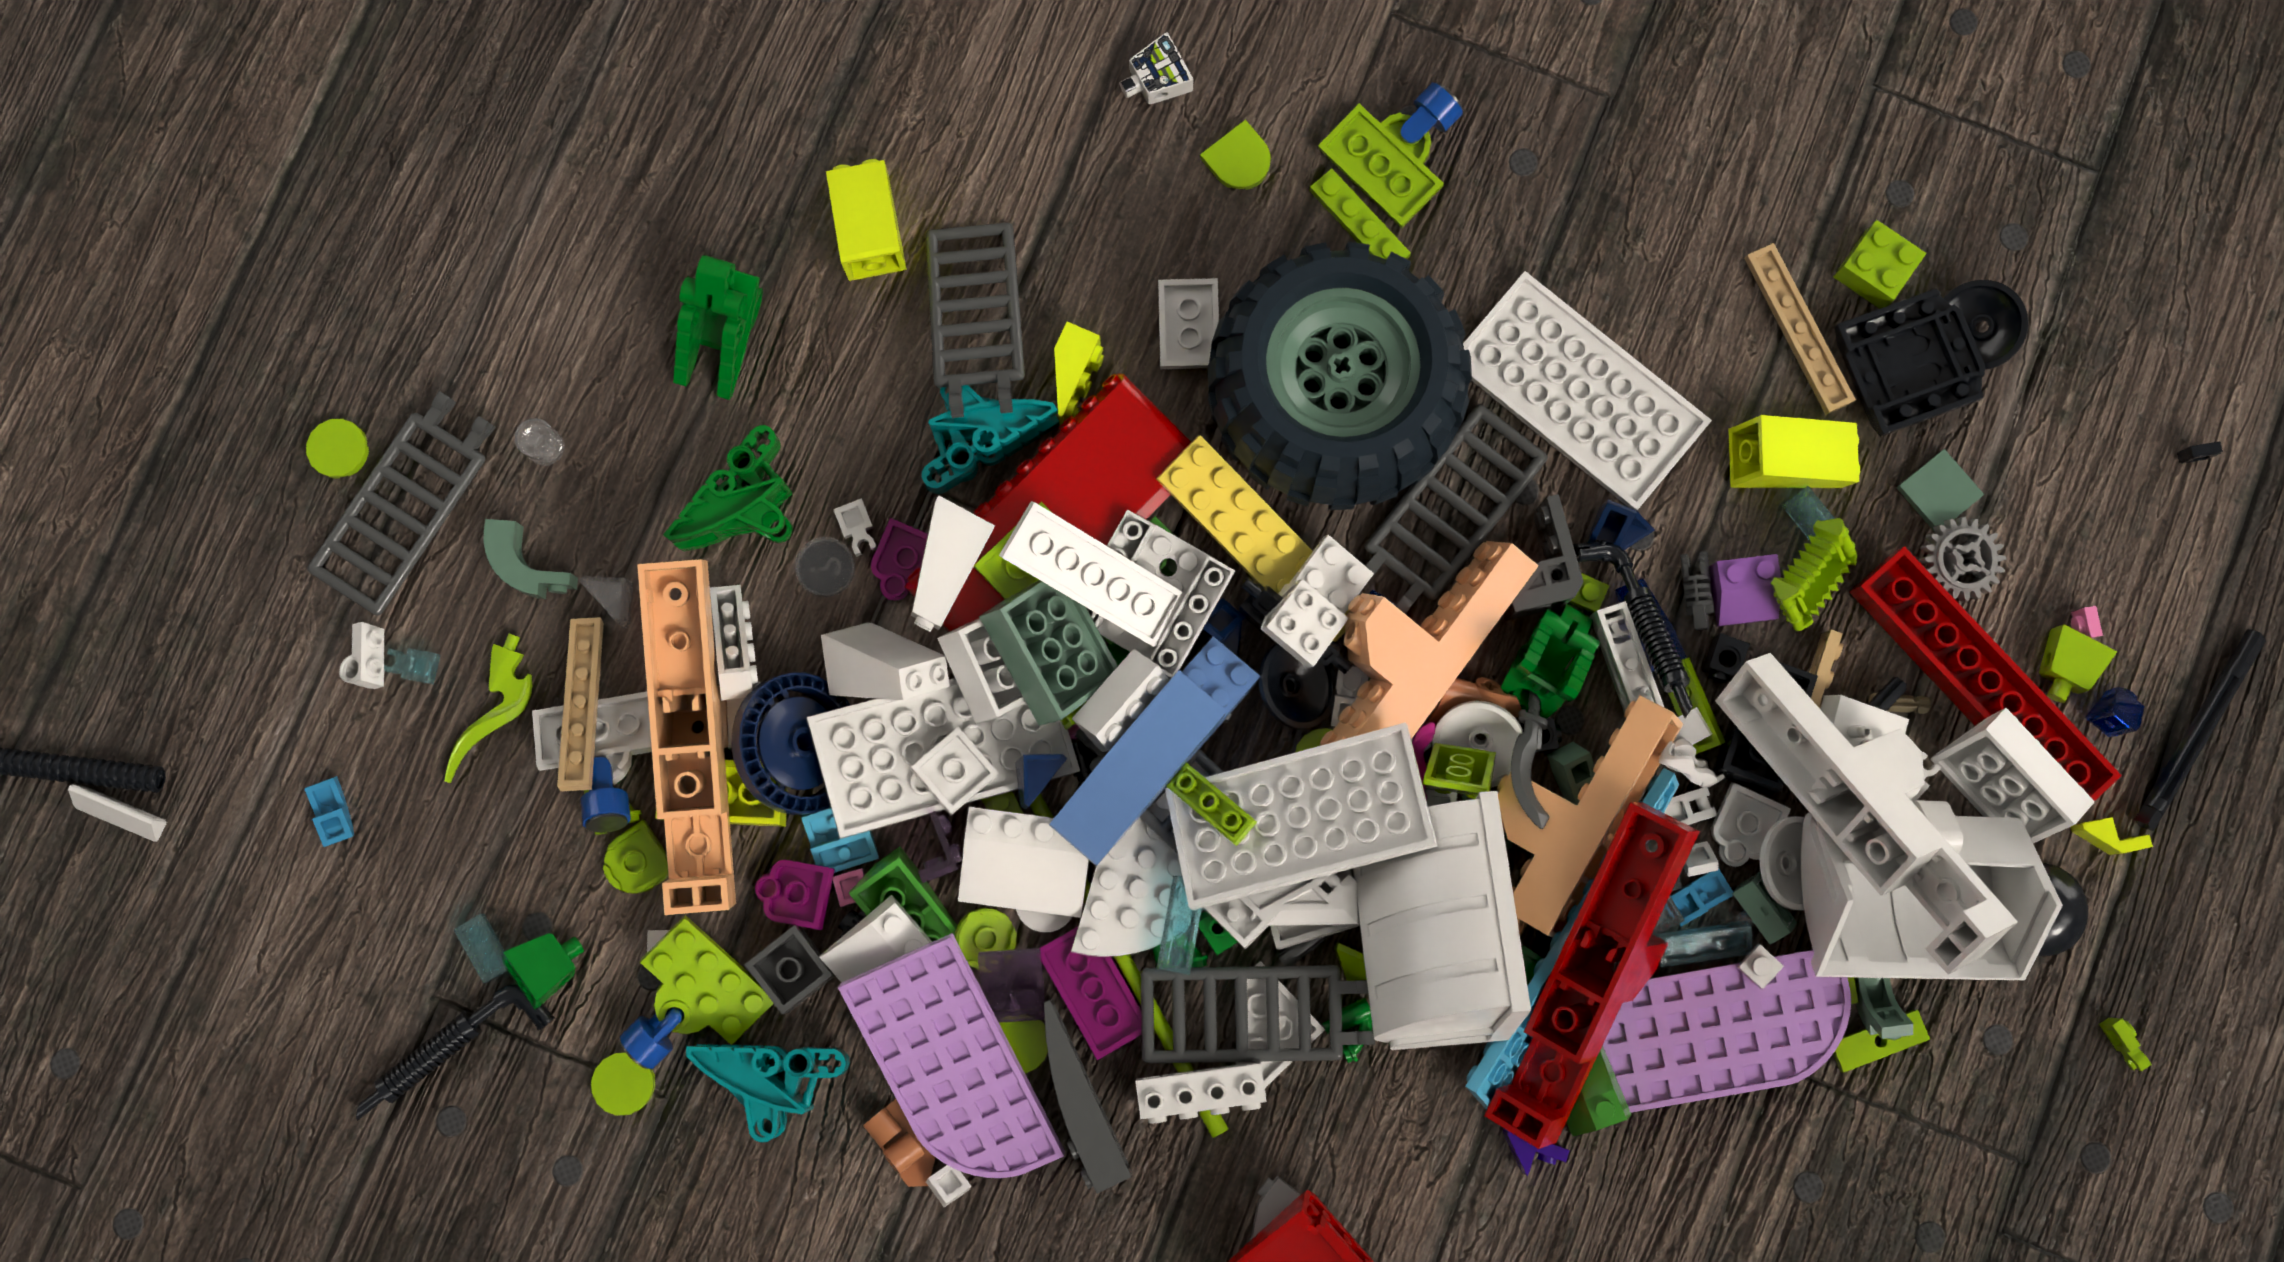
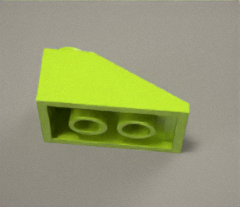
M1434 743L1423 778V785L1441 794L1454 792L1476 799L1479 792L1491 791L1496 752Z

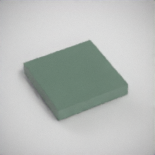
M1945 449L1896 487L1933 531L1934 526L1941 524L1944 526L1945 520L1957 518L1984 495Z

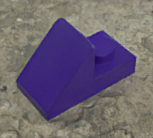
M1505 1128L1503 1129L1504 1137L1521 1172L1526 1176L1530 1172L1536 1152L1539 1153L1537 1159L1553 1165L1556 1164L1557 1160L1567 1161L1570 1150L1555 1144L1537 1149Z

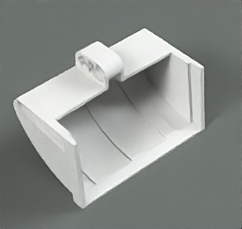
M1488 791L1479 792L1474 800L1450 802L1428 807L1437 847L1353 868L1354 879L1357 881V906L1373 1036L1376 1041L1389 1043L1391 1050L1509 1040L1531 1011L1498 792Z
M1912 801L2018 921L1980 959L1948 975L1925 949L1943 929L1911 891L1904 885L1880 896L1812 814L1807 813L1805 815L1801 841V886L1805 918L1814 951L1811 965L1816 977L1970 980L2026 979L2063 905L2021 818L1955 816L1951 806L1946 801Z

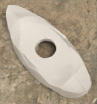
M1679 739L1676 742L1670 741L1660 754V764L1683 773L1691 782L1702 788L1711 787L1725 778L1724 774L1716 776L1709 769L1707 760L1695 758V747L1685 739Z

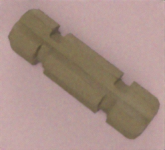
M1877 693L1869 695L1868 703L1875 697ZM1901 695L1887 711L1925 714L1930 711L1931 701L1929 697Z

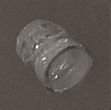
M532 418L522 422L517 427L515 444L518 450L531 461L541 466H547L556 463L562 457L565 450L564 440L546 421Z

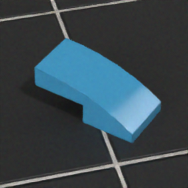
M337 776L304 788L315 814L312 820L323 847L355 836L349 809Z
M1718 868V871L1706 873L1671 894L1666 903L1680 926H1683L1708 912L1710 908L1732 897L1733 890Z

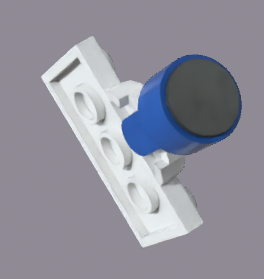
M647 692L598 700L592 790H589L580 799L583 826L592 832L605 833L617 831L624 828L631 820L628 793L625 790L614 788V785L621 781L628 773L632 763V755L652 752ZM564 705L532 711L536 766L539 771L559 768Z

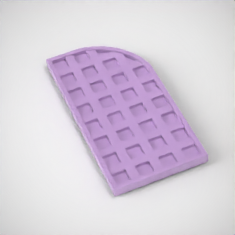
M953 933L840 983L838 989L920 1143L933 1156L956 1170L986 1178H1008L1022 1175L1064 1157L1065 1150Z
M1813 950L1774 956L1784 967L1764 989H1760L1737 968L1740 963L1650 978L1633 1001L1622 1003L1603 1043L1604 1050L1630 1112L1786 1086L1810 1076L1829 1060L1839 1046L1846 1031L1851 1010V991L1848 978L1816 977L1811 965L1814 955Z

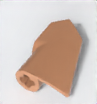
M1481 677L1475 683H1471L1469 680L1456 678L1438 702L1426 724L1434 722L1436 727L1440 718L1449 709L1468 701L1494 703L1506 709L1515 718L1518 717L1519 711L1522 709L1517 696L1504 693L1501 686L1491 679Z
M895 1099L867 1121L863 1127L883 1150L882 1154L908 1187L928 1186L926 1181L931 1176L935 1156L917 1139L897 1099Z

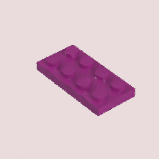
M1078 927L1036 950L1093 1054L1099 1060L1142 1035L1141 1009L1111 956L1097 957L1071 952Z

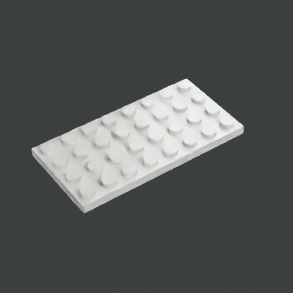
M1526 271L1523 272L1463 343L1464 350H1469L1471 355V381L1627 507L1638 510L1712 421Z
M955 678L949 679V687L906 700L873 699L807 717V723L839 839L946 810L910 767L958 726L999 773L998 776L965 804L1017 790L1018 782L1015 762L1023 755L1063 754L1066 756L1067 760L1051 780L1080 771L1068 729L1065 730L1060 720L1039 726L1025 702L997 718L975 723Z
M1406 722L1205 777L1257 821L1237 846L1169 788H1165L1188 906L1191 910L1437 847ZM1214 799L1208 801L1207 807L1213 805Z

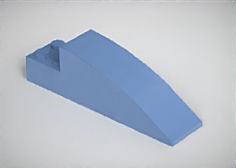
M1213 636L1182 672L1178 670L1055 816L1049 826L1097 866L1167 787V784L1184 764L1188 763L1228 715L1252 690L1260 675Z

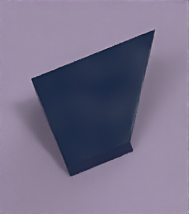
M1607 500L1598 510L1586 543L1605 540V542H1611L1626 550L1655 531V529L1637 510Z
M1222 598L1218 601L1198 638L1207 644L1214 636L1239 657L1242 621L1245 617Z
M1063 754L1023 755L1015 762L1020 806L1026 810L1067 760L1066 756Z

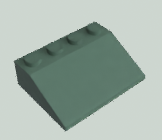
M1041 580L1003 600L979 616L1039 726L1062 720L1090 699L1118 667L1087 608Z

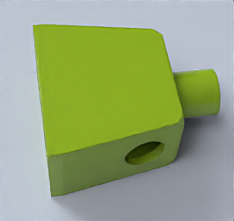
M2065 624L2052 628L2039 669V674L2042 677L2053 682L2047 696L2054 701L2065 703L2070 691L2076 694L2089 691L2112 661L2117 651Z

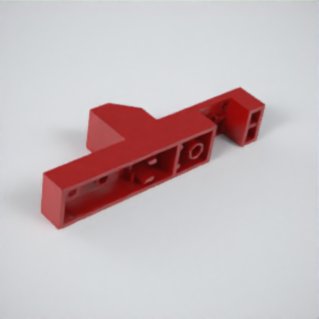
M1630 802L1523 1031L1533 1037L1512 1083L1496 1089L1484 1115L1485 1117L1537 1149L1557 1143L1622 1003L1634 1000L1656 971L1669 944L1665 940L1653 935L1652 932L1700 833L1699 830L1643 802ZM1650 840H1655L1658 844L1655 852L1649 850L1648 844ZM1616 961H1620L1617 969L1615 970L1614 963Z

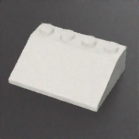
M2007 708L1987 717L1930 759L1934 764H1938L1941 767L1942 773L1983 817L2021 818L2032 843L2075 825L2094 804L2093 799L2085 790L2078 785Z
M969 807L958 901L1081 918L1089 859L1049 826L1054 818Z
M891 895L824 951L819 958L842 983L925 946L932 941Z

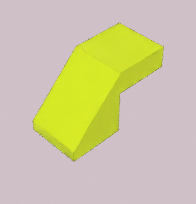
M2113 817L2079 823L2070 827L2071 832L2109 855L2123 854L2153 847L2150 835L2134 836L2119 840Z

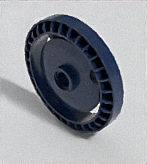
M788 673L775 676L761 682L752 689V692L745 697L736 713L732 728L731 745L737 772L745 787L757 800L777 812L789 815L810 814L830 807L825 786L809 797L792 795L784 791V789L787 787L794 790H806L824 783L807 717L851 706L849 701L844 696L829 695L828 682L808 673ZM788 691L803 693L814 700L805 697L790 698ZM776 696L779 700V702L775 703L773 700V698H775ZM764 709H765L766 713H765V715L763 716V718H762V720H761V723H760V725H759L758 734H757V745H756L757 727H758L759 719H760V717H761V715H762V713H763V711H764ZM797 739H798L799 744H800V747H799V748H798L797 742H796ZM771 777L776 781L775 784L770 779Z

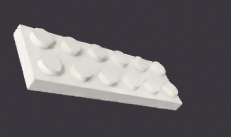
M1033 501L1029 503L999 555L1153 647L1157 646L1186 595L1184 592Z

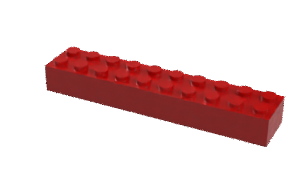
M1905 546L1891 553L1849 592L1974 726L1987 717L2007 708L2078 785L2085 790L2093 801L2097 800L2122 776Z

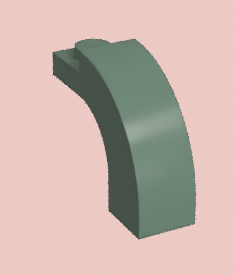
M485 519L483 536L485 553L492 569L505 583L530 597L545 600L547 588L548 592L566 594L567 589L577 590L578 577L573 574L531 569L527 565L522 554L524 530L522 525L516 521Z
M1854 977L1859 1003H1856V1007L1870 1035L1878 1034L1882 1039L1890 1040L1914 1035L1913 1022L1898 1005L1892 991L1890 978Z

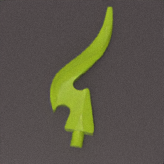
M508 633L503 647L493 644L489 691L492 693L502 692L504 700L470 725L456 741L447 765L445 782H452L462 759L476 743L494 730L518 717L526 708L532 694V675L527 674L521 680L515 676V669L524 656L515 652L520 637Z

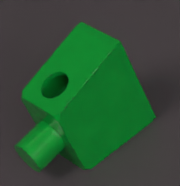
M548 933L503 952L502 963L533 1008L537 1009L572 979L576 967L571 960L582 954L584 949L576 937H572L560 945L552 933Z

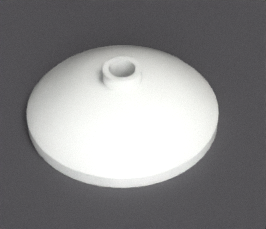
M1468 701L1452 707L1440 718L1435 728L1432 748L1434 743L1496 752L1492 788L1498 786L1503 776L1510 774L1513 748L1519 734H1524L1516 718L1503 707L1486 701ZM1479 733L1484 734L1486 739L1479 740L1476 738V735Z
M1797 816L1783 818L1769 829L1762 843L1759 859L1761 877L1768 893L1779 905L1790 910H1804L1801 886V841L1804 817Z

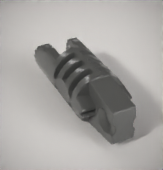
M1708 551L1699 552L1701 575L1691 576V560L1688 554L1680 555L1687 616L1693 615L1694 626L1697 631L1709 629L1708 613H1714Z

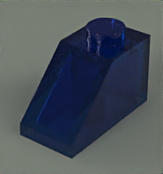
M2117 687L2107 690L2085 718L2108 737L2136 732L2141 725L2145 706L2137 701L2138 698L2132 691Z

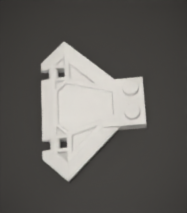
M1333 873L1203 907V909L1246 949L1268 926L1358 925L1357 881L1350 874L1342 881ZM1324 882L1333 889L1329 894L1320 888Z

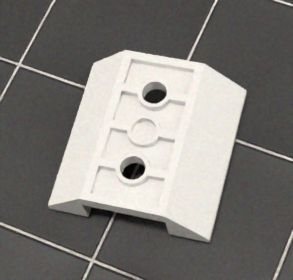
M1127 509L1107 546L1186 595L1156 647L1149 645L1088 608L1087 610L1102 636L1130 652L1133 649L1137 650L1156 663L1167 676L1172 678L1180 670L1234 575L1235 570ZM1171 558L1177 564V571L1174 575L1168 577L1162 574L1160 565L1163 560Z

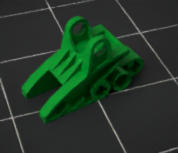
M707 255L701 257L696 270V278L687 276L680 290L679 299L684 304L679 312L677 323L678 331L673 383L685 387L688 385L701 344L721 351L717 396L727 400L731 399L740 374L750 331L756 322L761 307L763 289L759 288L760 277L735 270L734 263Z
M759 425L752 429L739 446L733 447L729 451L727 463L730 469L728 471L722 469L714 471L705 481L707 485L701 486L691 499L693 502H689L678 515L680 519H675L663 536L683 552L704 548L732 536L755 533L775 543L787 541L792 535L793 527L778 507L792 495V491L769 465L781 447L780 440L775 432L766 425ZM762 438L770 440L768 445L760 444L759 442ZM752 449H754L756 453L760 454L759 458H757L755 454L751 451ZM766 472L770 480L763 482L762 479ZM724 477L729 478L728 480L721 483L719 486L716 483V481L719 478H721L722 480H724ZM779 521L776 527L771 528L773 523ZM786 524L787 531L783 536H773L774 534L779 533Z
M1568 604L1563 607L1559 615L1547 609L1536 624L1527 644L1521 646L1501 686L1503 692L1508 694L1510 691L1521 688L1533 691L1541 701L1540 717L1548 719L1565 701H1573L1582 688L1594 659V653L1600 644L1598 639L1588 634L1593 619ZM1572 657H1574V659H1573L1572 663L1570 664L1569 668H1568L1567 670H1564V668H1565L1566 665L1569 663V661L1572 659Z

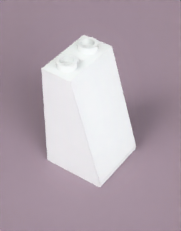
M941 496L937 497L933 507L911 616L916 618L914 624L931 632L933 627L939 630L995 527V525Z
M864 623L821 635L829 695L906 700L949 687L945 655L876 624Z

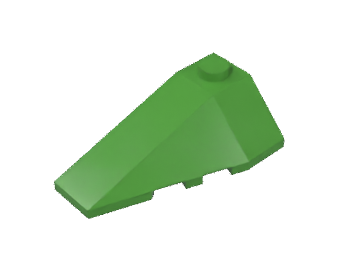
M900 846L877 862L849 891V895L866 916L892 895L932 942L951 933L955 937L958 925L922 873Z
M1603 1046L1566 1122L1572 1137L1627 1120L1632 1115Z

